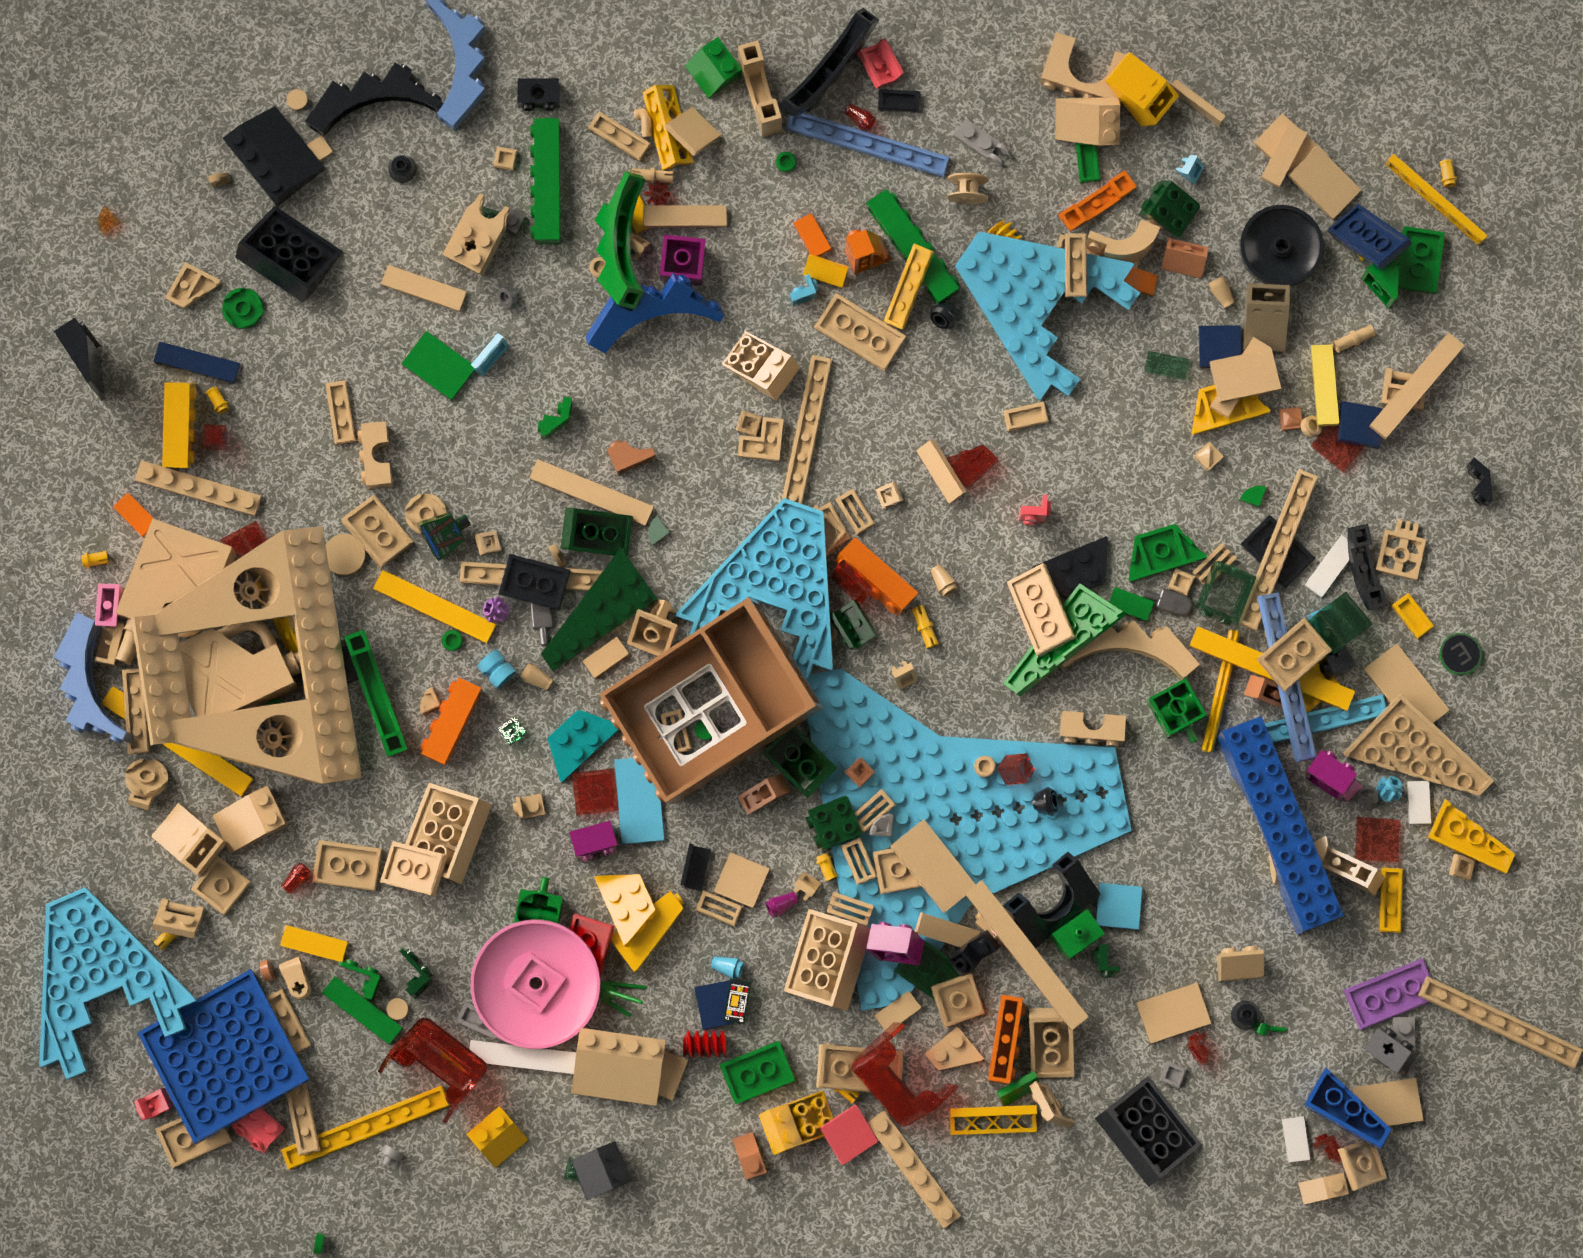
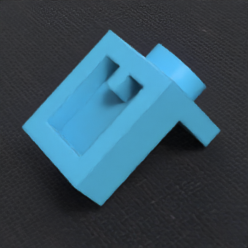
M809 274L805 275L808 287L800 286L793 289V292L790 293V300L793 306L816 298V291L819 290L815 279L811 280Z

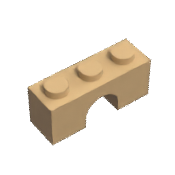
M386 421L361 424V430H358V441L363 445V451H359L360 462L364 463L365 471H361L362 484H366L368 489L393 487L390 463H379L374 460V453L379 447L390 446L388 425Z
M1062 711L1059 739H1064L1065 743H1077V740H1083L1087 745H1098V742H1106V746L1119 747V743H1124L1126 716L1105 714L1102 727L1098 730H1090L1084 725V712Z

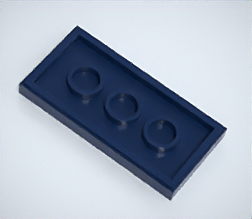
M1357 204L1328 229V233L1379 270L1386 267L1412 245L1408 237L1360 204Z

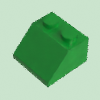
M719 37L703 46L685 65V68L708 99L742 76V68Z
M1395 259L1382 270L1371 264L1366 268L1361 277L1364 283L1388 309L1398 297L1399 267Z

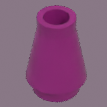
M792 891L788 894L769 898L765 905L770 916L774 918L776 916L780 917L792 906L799 903L796 894Z

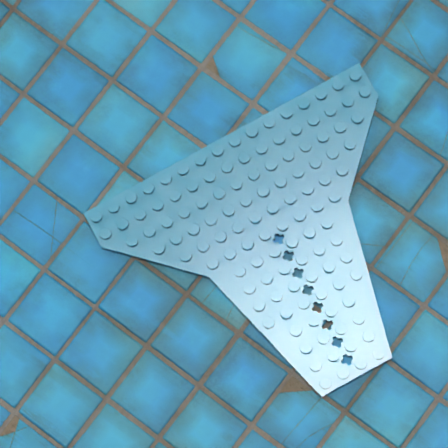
M842 669L810 674L808 684L823 706V709L807 718L811 741L837 767L820 785L823 804L842 796H847L855 813L881 789L896 804L887 813L894 815L892 836H871L869 834L870 829H868L856 838L831 847L835 870L838 874L837 882L840 894L874 905L867 927L871 928V924L879 925V922H886L895 927H899L900 924L909 925L915 931L920 912L958 924L972 903L965 896L943 913L923 887L880 894L877 878L857 886L841 849V845L861 838L876 873L873 852L891 849L890 846L924 819L973 882L977 884L982 880L992 894L1053 867L1052 864L1067 852L1076 857L1132 831L1115 747L939 736ZM981 756L991 757L996 765L994 773L987 778L978 776L974 771L975 761ZM859 757H862L875 771L861 787H858L845 773ZM1046 787L1054 789L1057 797L1061 795L1062 798L1067 800L1063 803L1062 807L1059 805L1058 811L1054 816L1040 814L1033 807L1032 800L1035 798L1036 793ZM1100 787L1108 791L1105 799H1101V796L1096 795ZM1078 791L1087 794V798L1084 799L1083 803L1075 798L1079 794ZM881 795L856 818L860 820L884 799ZM886 802L880 809H878L872 816H870L864 823H862V825L865 827L871 820H873L890 804ZM1017 802H1020V805L1025 807L1022 810V814L1013 811V807L1016 806ZM995 806H999V809L1004 810L1000 818L992 815ZM974 810H978L979 813L983 814L979 822H976L974 818L971 819ZM953 814L962 817V821H959L958 826H955L954 822H950ZM855 844L854 846L865 872L869 876L871 873L859 845ZM848 847L847 851L850 855V858L853 862L859 879H862L863 876L855 860V857L851 851V848ZM841 900L842 904L865 912L868 911L867 908ZM843 909L844 914L865 920V916ZM919 935L939 951L945 943ZM867 949L856 981L861 1011L886 1007L907 991L911 993L915 987L893 972L899 963L879 961Z

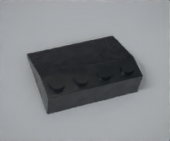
M276 106L240 124L222 138L276 207L326 169Z
M274 206L239 242L235 258L304 303L316 290L341 255L342 250Z
M73 318L54 330V333L88 385L102 401L105 399L101 353L97 349L100 347V344L83 321L79 323L76 318Z
M1148 1076L1095 1118L1148 1187L1160 1180L1202 1145Z

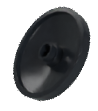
M1273 205L1261 209L1246 223L1240 238V256L1247 271L1263 284L1290 285L1292 287L1306 281L1318 268L1324 251L1323 236L1316 221L1305 211L1290 205ZM1277 246H1282L1284 250L1279 251V248H1277Z

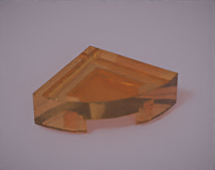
M104 206L98 217V225L102 234L106 235L120 222Z

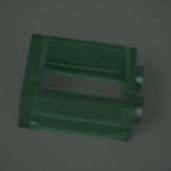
M1213 561L1195 609L1200 610L1199 614L1211 618L1215 616L1219 618V622L1224 625L1238 624L1256 576L1221 561ZM1217 572L1243 583L1231 616L1205 605Z

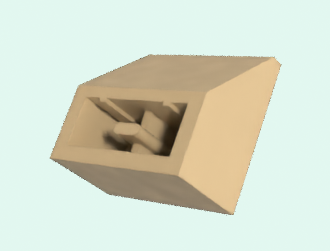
M1248 946L1243 948L1242 951H1236V948H1226L1216 956L1219 982L1264 977V949L1258 950V946Z

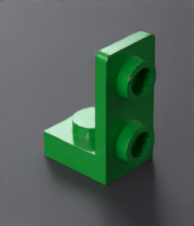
M348 959L346 962L340 961L339 966L370 977L369 981H365L362 992L364 993V998L373 1001L382 976L378 975L379 971L368 966L366 970L358 968L359 963Z

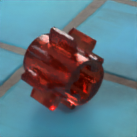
M658 180L654 185L648 184L649 191L644 192L646 197H650L647 201L648 205L652 202L656 205L661 203L667 205L665 197L671 196L670 192H665L667 184L662 186ZM661 191V197L658 195L654 197V192L659 193Z

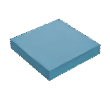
M1099 883L1101 895L1098 896L1096 922L1102 927L1139 930L1142 887Z

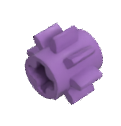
M497 596L495 599L490 598L486 601L483 607V613L485 617H488V622L495 624L498 621L503 622L508 617L510 611L508 603H504V598Z

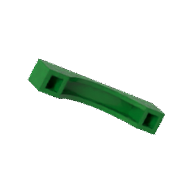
M365 630L344 636L387 758L408 751Z

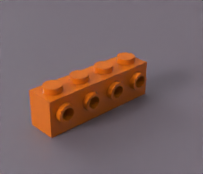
M856 537L839 553L835 560L842 571L848 572L858 585L864 586L874 599L881 601L885 608L896 616H899L918 594L912 586Z
M459 677L457 681H452L448 690L450 695L447 701L443 700L440 705L439 711L441 714L438 720L434 719L429 730L432 732L429 739L425 738L420 747L423 750L421 754L424 757L445 767L483 692L481 687Z
M1008 995L1000 996L987 1078L989 1082L1009 1085L1010 1080L1014 1081L1016 1068L1012 1067L1013 1060L1018 1058L1019 1046H1016L1017 1038H1021L1023 1025H1019L1020 1016L1024 1017L1026 1004H1023V998Z

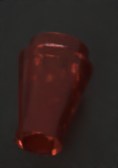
M852 103L844 111V114L860 130L869 131L876 121V117L873 116L872 112L854 106Z
M301 862L297 865L294 864L281 887L291 894L292 891L310 879L309 876L312 872Z

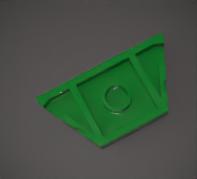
M1176 524L1149 531L1134 537L1128 581L1130 583L1206 559L1207 556Z

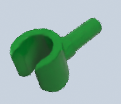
M1258 1023L1255 1033L1266 1037L1268 1031L1286 1033L1287 1029L1286 1027Z

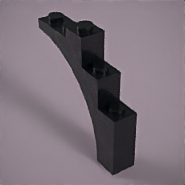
M864 7L855 12L842 34L820 63L794 91L782 100L780 106L784 108L785 112L791 116L798 117L805 111L809 113L815 109L827 89L837 82L847 64L857 57V53L862 49L880 19Z
M395 62L382 82H380L381 79L373 73L369 75L366 72H363L351 91H349L350 88L344 83L339 82L338 84L332 81L305 122L309 128L325 137L332 127L346 115L367 105L378 102L401 101L425 106L438 112L443 103L440 96L433 92L429 94L420 83L416 81L412 83L414 77L413 73H411L412 70L405 64L400 66Z

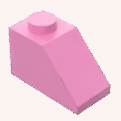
M98 583L95 626L117 627L120 617L115 612L124 592L120 584Z

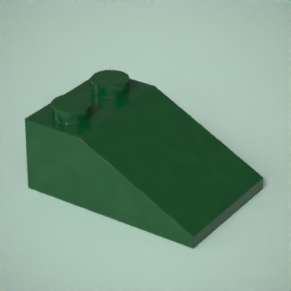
M566 507L560 549L614 556L621 547L628 556L633 516Z
M796 726L776 738L762 752L806 798L837 769Z

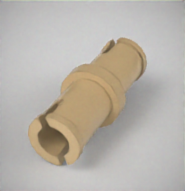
M632 168L631 171L632 173L642 175L646 179L645 182H649V184H654V182L672 184L673 171L655 170V168H650V170Z
M1368 324L1357 331H1349L1348 335L1333 340L1332 345L1334 350L1340 353L1352 346H1359L1360 342L1375 337L1376 334L1372 325Z

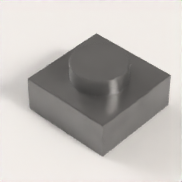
M511 209L507 218L506 230L517 235L526 215Z

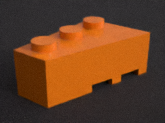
M860 229L853 230L848 233L849 236H846L845 253L854 275L892 261L883 237L866 229L862 231Z

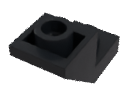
M1474 457L1466 466L1469 469L1467 472L1474 479L1479 478L1481 482L1471 492L1474 495L1472 498L1477 504L1481 506L1484 504L1487 507L1493 500L1490 470Z
M986 930L970 939L951 955L948 961L959 976H962L976 968L981 959L996 952L1000 945L990 932Z

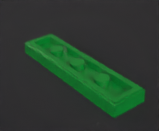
M336 976L333 977L322 992L323 995L389 1045H391L403 1029V1027Z

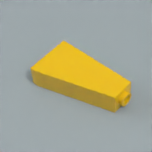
M670 891L654 903L657 914L646 923L641 933L638 932L633 937L629 947L626 948L618 930L613 933L611 942L634 973L640 969L684 909L681 905L684 904V901L678 893L673 895Z

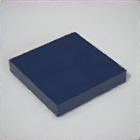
M1241 325L1198 327L1199 368H1211L1210 361L1241 355Z
M1342 401L1339 411L1338 442L1378 449L1381 443V436L1369 426L1380 414L1382 408Z
M731 980L694 987L703 1030L739 1023L724 1020Z

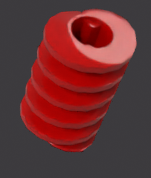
M687 1030L685 1036H683V1057L689 1051L691 1058L694 1057L695 1052L698 1053L699 1058H702L704 1052H706L708 1058H711L713 1052H715L716 1058H719L721 1052H723L726 1058L727 1037L724 1031H721L719 1037H717L716 1031H712L711 1037L708 1036L707 1031H704L702 1037H700L698 1030L695 1031L694 1036H691L690 1031Z

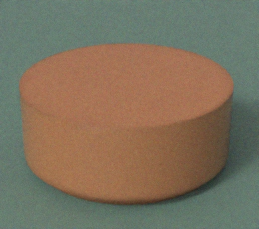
M268 959L261 961L259 967L263 979L266 982L275 980L271 962Z

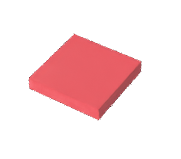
M857 1105L851 1106L820 1127L821 1132L841 1165H844L878 1142Z

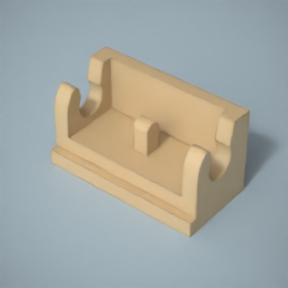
M118 623L117 627L103 626L97 654L94 659L95 663L113 667L118 666L119 661L116 660V656L126 632L123 629L125 627L124 623Z

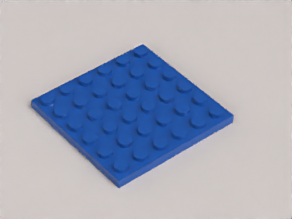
M251 969L198 998L197 1002L179 1009L186 1030L166 1038L159 1021L137 1032L195 1145L310 1081Z

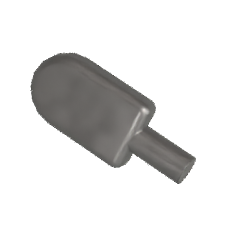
M1162 589L1160 594L1144 590L1143 598L1157 602L1156 608L1178 616H1185L1192 610V601L1185 595Z
M530 604L533 630H539L540 645H548L547 629L553 628L552 609Z

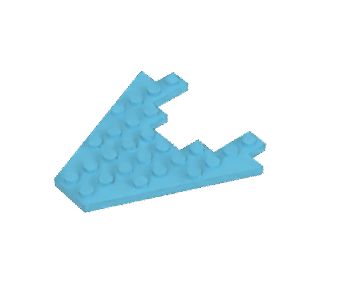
M979 231L956 263L955 268L1036 398L1041 400L1050 385L1069 396L1080 378L1046 355L1058 337L1041 326L1065 292V249ZM1087 254V295L1095 287L1129 310L1140 292L1123 280L1135 264ZM1086 297L1073 298L1082 304Z
M783 498L676 613V617L693 623L689 635L719 617L721 611L726 612L750 597L787 611L781 631L800 638L793 655V660L807 682L813 665L833 671L824 512Z
M86 887L46 904L39 1065L44 1068L60 1061L67 1080L88 1072L74 1031L93 1023L86 1003L120 988L124 989L130 1006L150 999L164 1037L168 1038L186 1030L179 1009L197 1002V999Z

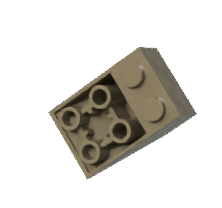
M1248 283L1245 289L1243 350L1247 348L1252 338L1255 337L1271 347L1272 352H1285L1290 285Z

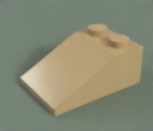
M1118 97L1056 99L1055 139L1092 145H1119L1120 103Z
M268 785L213 815L222 838L228 842L226 846L230 854L288 827L274 794Z
M1029 1008L1031 1072L1034 1071L1038 1078L1074 1077L1073 1030L1069 1029L1054 1008Z

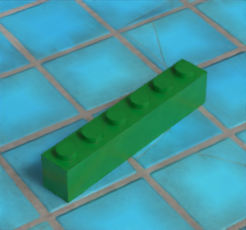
M534 118V125H530V137L534 138V145H530V157L534 158V165H530V176L534 178V185L530 186V196L534 198V206H530L531 218H534V226L530 228L531 238H534L535 244H561L559 118Z
M885 189L866 202L867 210L905 262L908 260L913 244L932 250L934 253L936 252L930 242L926 243L922 238L923 232L921 229L911 223V216L905 208L902 210L898 205L899 200L893 192L890 193ZM933 254L922 285L936 305L956 295L959 292L958 286L960 284L954 275L950 276L946 271L948 268L941 258L938 260L935 254Z

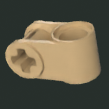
M298 956L279 964V968L291 995L302 1000L311 994V986L305 967H302L303 962ZM299 984L305 986L301 994L295 991L298 989Z

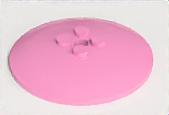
M524 920L502 928L484 944L473 965L471 995L480 1019L497 1037L518 1047L528 1049L548 1048L571 1039L580 1031V1028H583L588 1023L599 999L600 974L594 955L587 944L576 933L555 922ZM533 977H538L542 980L540 988L536 989L530 985V980Z

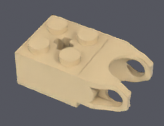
M480 193L476 200L466 208L442 255L483 276L506 231L507 218L511 209L505 206L496 217L485 218L482 209L486 196ZM475 242L476 249H471L469 252V244Z

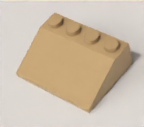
M428 783L405 844L447 855L441 878L462 885L492 805L480 798Z
M808 909L784 991L848 1011L867 948L870 927Z
M580 1028L571 1094L657 1106L666 1040Z

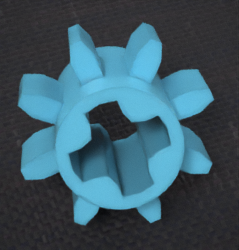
M1390 776L1388 779L1382 777L1377 783L1376 790H1378L1379 798L1383 801L1390 802L1393 799L1397 802L1402 796L1404 789L1401 788L1402 782L1394 776Z

